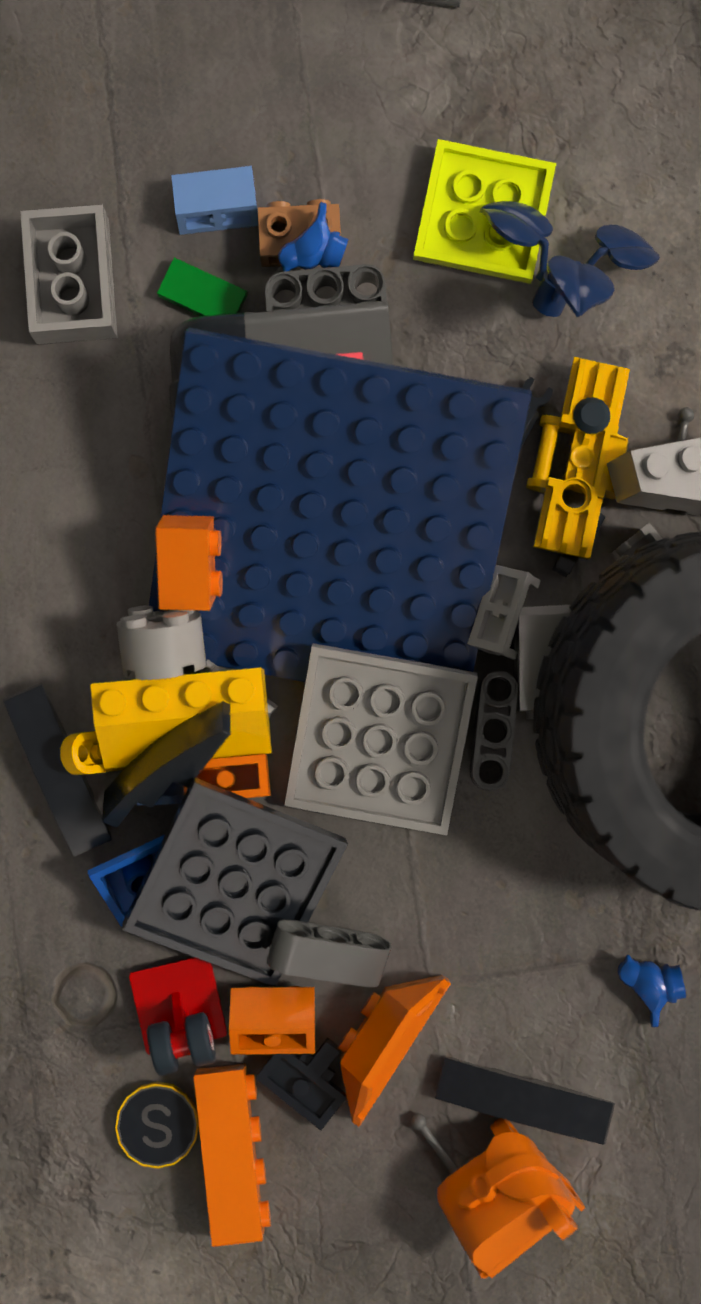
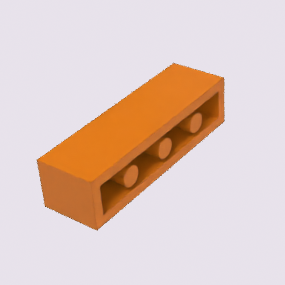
M246 1063L196 1069L193 1076L212 1247L263 1241L264 1227H271L269 1201H261L260 1185L266 1184V1169L264 1158H256L255 1142H262L260 1117H252L250 1100L257 1099L255 1074H247Z

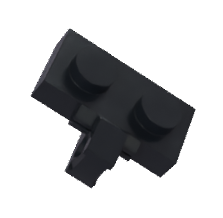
M328 1037L314 1055L273 1054L255 1077L256 1080L320 1131L347 1098L346 1093L330 1081L336 1072L329 1065L340 1051L338 1045Z

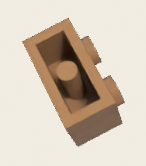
M315 199L308 201L307 205L291 206L290 203L285 201H275L268 203L266 207H259V245L262 267L281 266L278 260L280 248L286 243L295 240L315 221L320 202L327 204L326 220L330 231L340 232L341 236L339 204H331L329 200Z

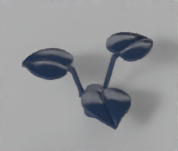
M499 201L483 206L479 212L483 213L494 230L509 242L526 247L537 244L540 246V264L536 279L541 281L534 295L532 304L537 311L546 316H560L567 303L576 317H580L591 308L605 303L611 298L615 289L614 284L602 270L594 266L601 257L608 255L615 265L630 270L649 268L655 265L660 258V255L654 251L653 247L632 230L619 225H604L595 234V240L601 247L595 251L585 264L565 256H554L547 264L549 242L545 237L551 235L553 227L549 220L538 210L519 202Z

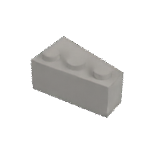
M701 437L631 450L607 463L617 503L658 510L668 508L686 511V514L696 516L701 514Z

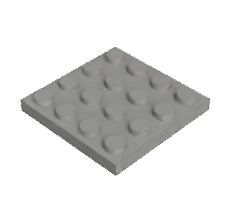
M313 643L284 806L447 836L478 674L476 672Z

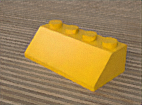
M262 668L188 674L166 679H136L91 684L94 728L104 769L126 767L156 740L184 721L222 701L230 704L231 734L211 759L272 753L265 672Z

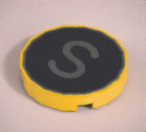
M153 1082L141 1085L126 1097L118 1110L115 1125L118 1143L128 1158L141 1166L159 1169L175 1165L188 1155L197 1140L199 1130L197 1107L192 1099L174 1084Z

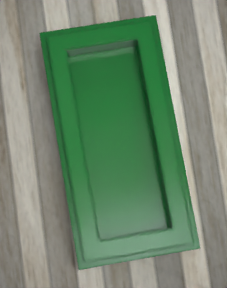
M174 257L157 295L159 298L202 317L239 313L248 293L247 290Z

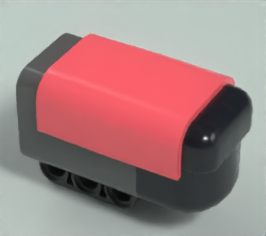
M367 264L279 272L270 277L266 283L265 298L267 312L202 316L181 323L171 335L169 350L172 383L169 386V399L173 420L185 333L188 328L393 365L388 301L383 273L379 268ZM363 283H372L378 288L375 293L368 296L361 295L356 291L357 287ZM324 286L332 287L337 291L329 299H321L315 295L316 291ZM282 290H290L295 293V297L287 303H280L274 299L276 294Z

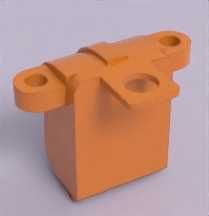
M499 1118L490 1125L495 1137L491 1140L487 1150L448 1176L437 1188V1200L480 1277L483 1279L489 1276L491 1278L496 1276L552 1230L562 1240H565L578 1229L571 1217L575 1206L581 1212L586 1208L568 1179L548 1162L536 1144L525 1135L520 1134L509 1120Z

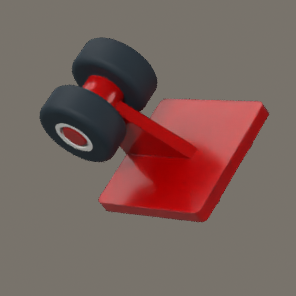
M193 957L130 973L129 979L145 1050L151 1056L156 1073L161 1076L176 1072L178 1070V1058L191 1055L193 1063L198 1067L214 1063L216 1053L213 1039L225 1037L228 1031L212 963Z

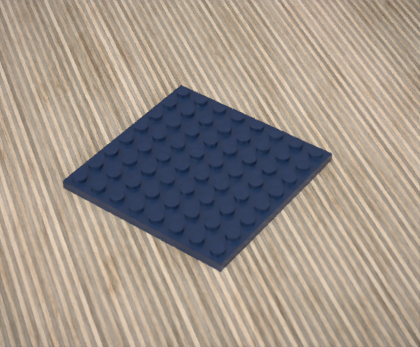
M188 328L185 333L161 518L163 515L214 516V530L221 531L220 556H215V571H222V595L216 596L210 611L195 610L201 614L206 661L209 659L217 666L237 670L262 668L265 675L306 682L311 648L314 643L473 672L478 648L469 645L468 640L482 597L491 590L530 404L531 390ZM156 548L149 606L153 607V612H165L169 610L159 609Z

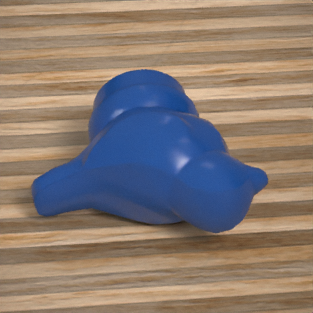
M319 203L315 221L303 233L280 248L278 260L283 267V272L297 267L304 270L313 269L318 265L322 268L339 267L349 239L340 236V232L330 231L326 220V203Z
M628 954L625 960L618 966L617 972L620 980L625 985L631 987L649 1008L651 1027L659 1026L660 1012L666 1002L677 1003L678 999L686 998L680 965L669 967V964H665L659 967L652 961L644 960L638 962Z

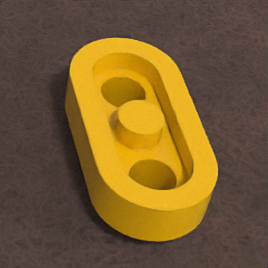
M95 731L70 734L61 745L60 756L62 764L73 775L118 771L125 768L104 769Z

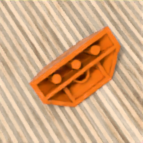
M438 975L387 986L380 995L373 992L360 1012L366 1017L358 1030L350 1027L338 1046V1049L343 1052L340 1056V1066L352 1123L358 1127L364 1121L366 1115L451 985V982L445 976Z

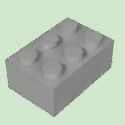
M103 204L20 211L28 327L34 341L37 344L118 338L109 219Z

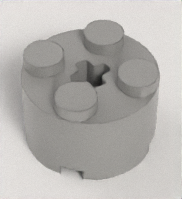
M137 606L129 608L128 616L121 618L116 624L122 672L125 677H128L131 671H135V679L140 680L173 678L184 675L183 667L194 664L196 672L207 665L201 614L195 610L153 612L152 606Z

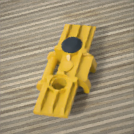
M574 357L561 417L552 415L541 416L540 426L543 427L533 477L528 478L526 485L528 489L544 493L534 548L591 559L603 498L606 494V498L616 499L607 463L627 453L628 438L618 434V424L630 369ZM558 432L571 435V450L566 472L562 480L549 477ZM572 490L584 494V504L578 508L567 506L562 498L563 491Z

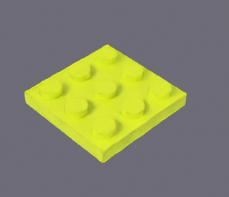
M438 139L413 260L531 284L539 245L526 247L509 242L497 233L490 225L487 217L479 212L483 206L490 203L513 201L531 206L546 217L556 163Z

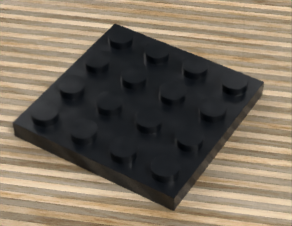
M193 777L122 922L123 931L276 987L282 973L271 969L266 964V959L277 923L285 919L309 922L348 845L345 837Z

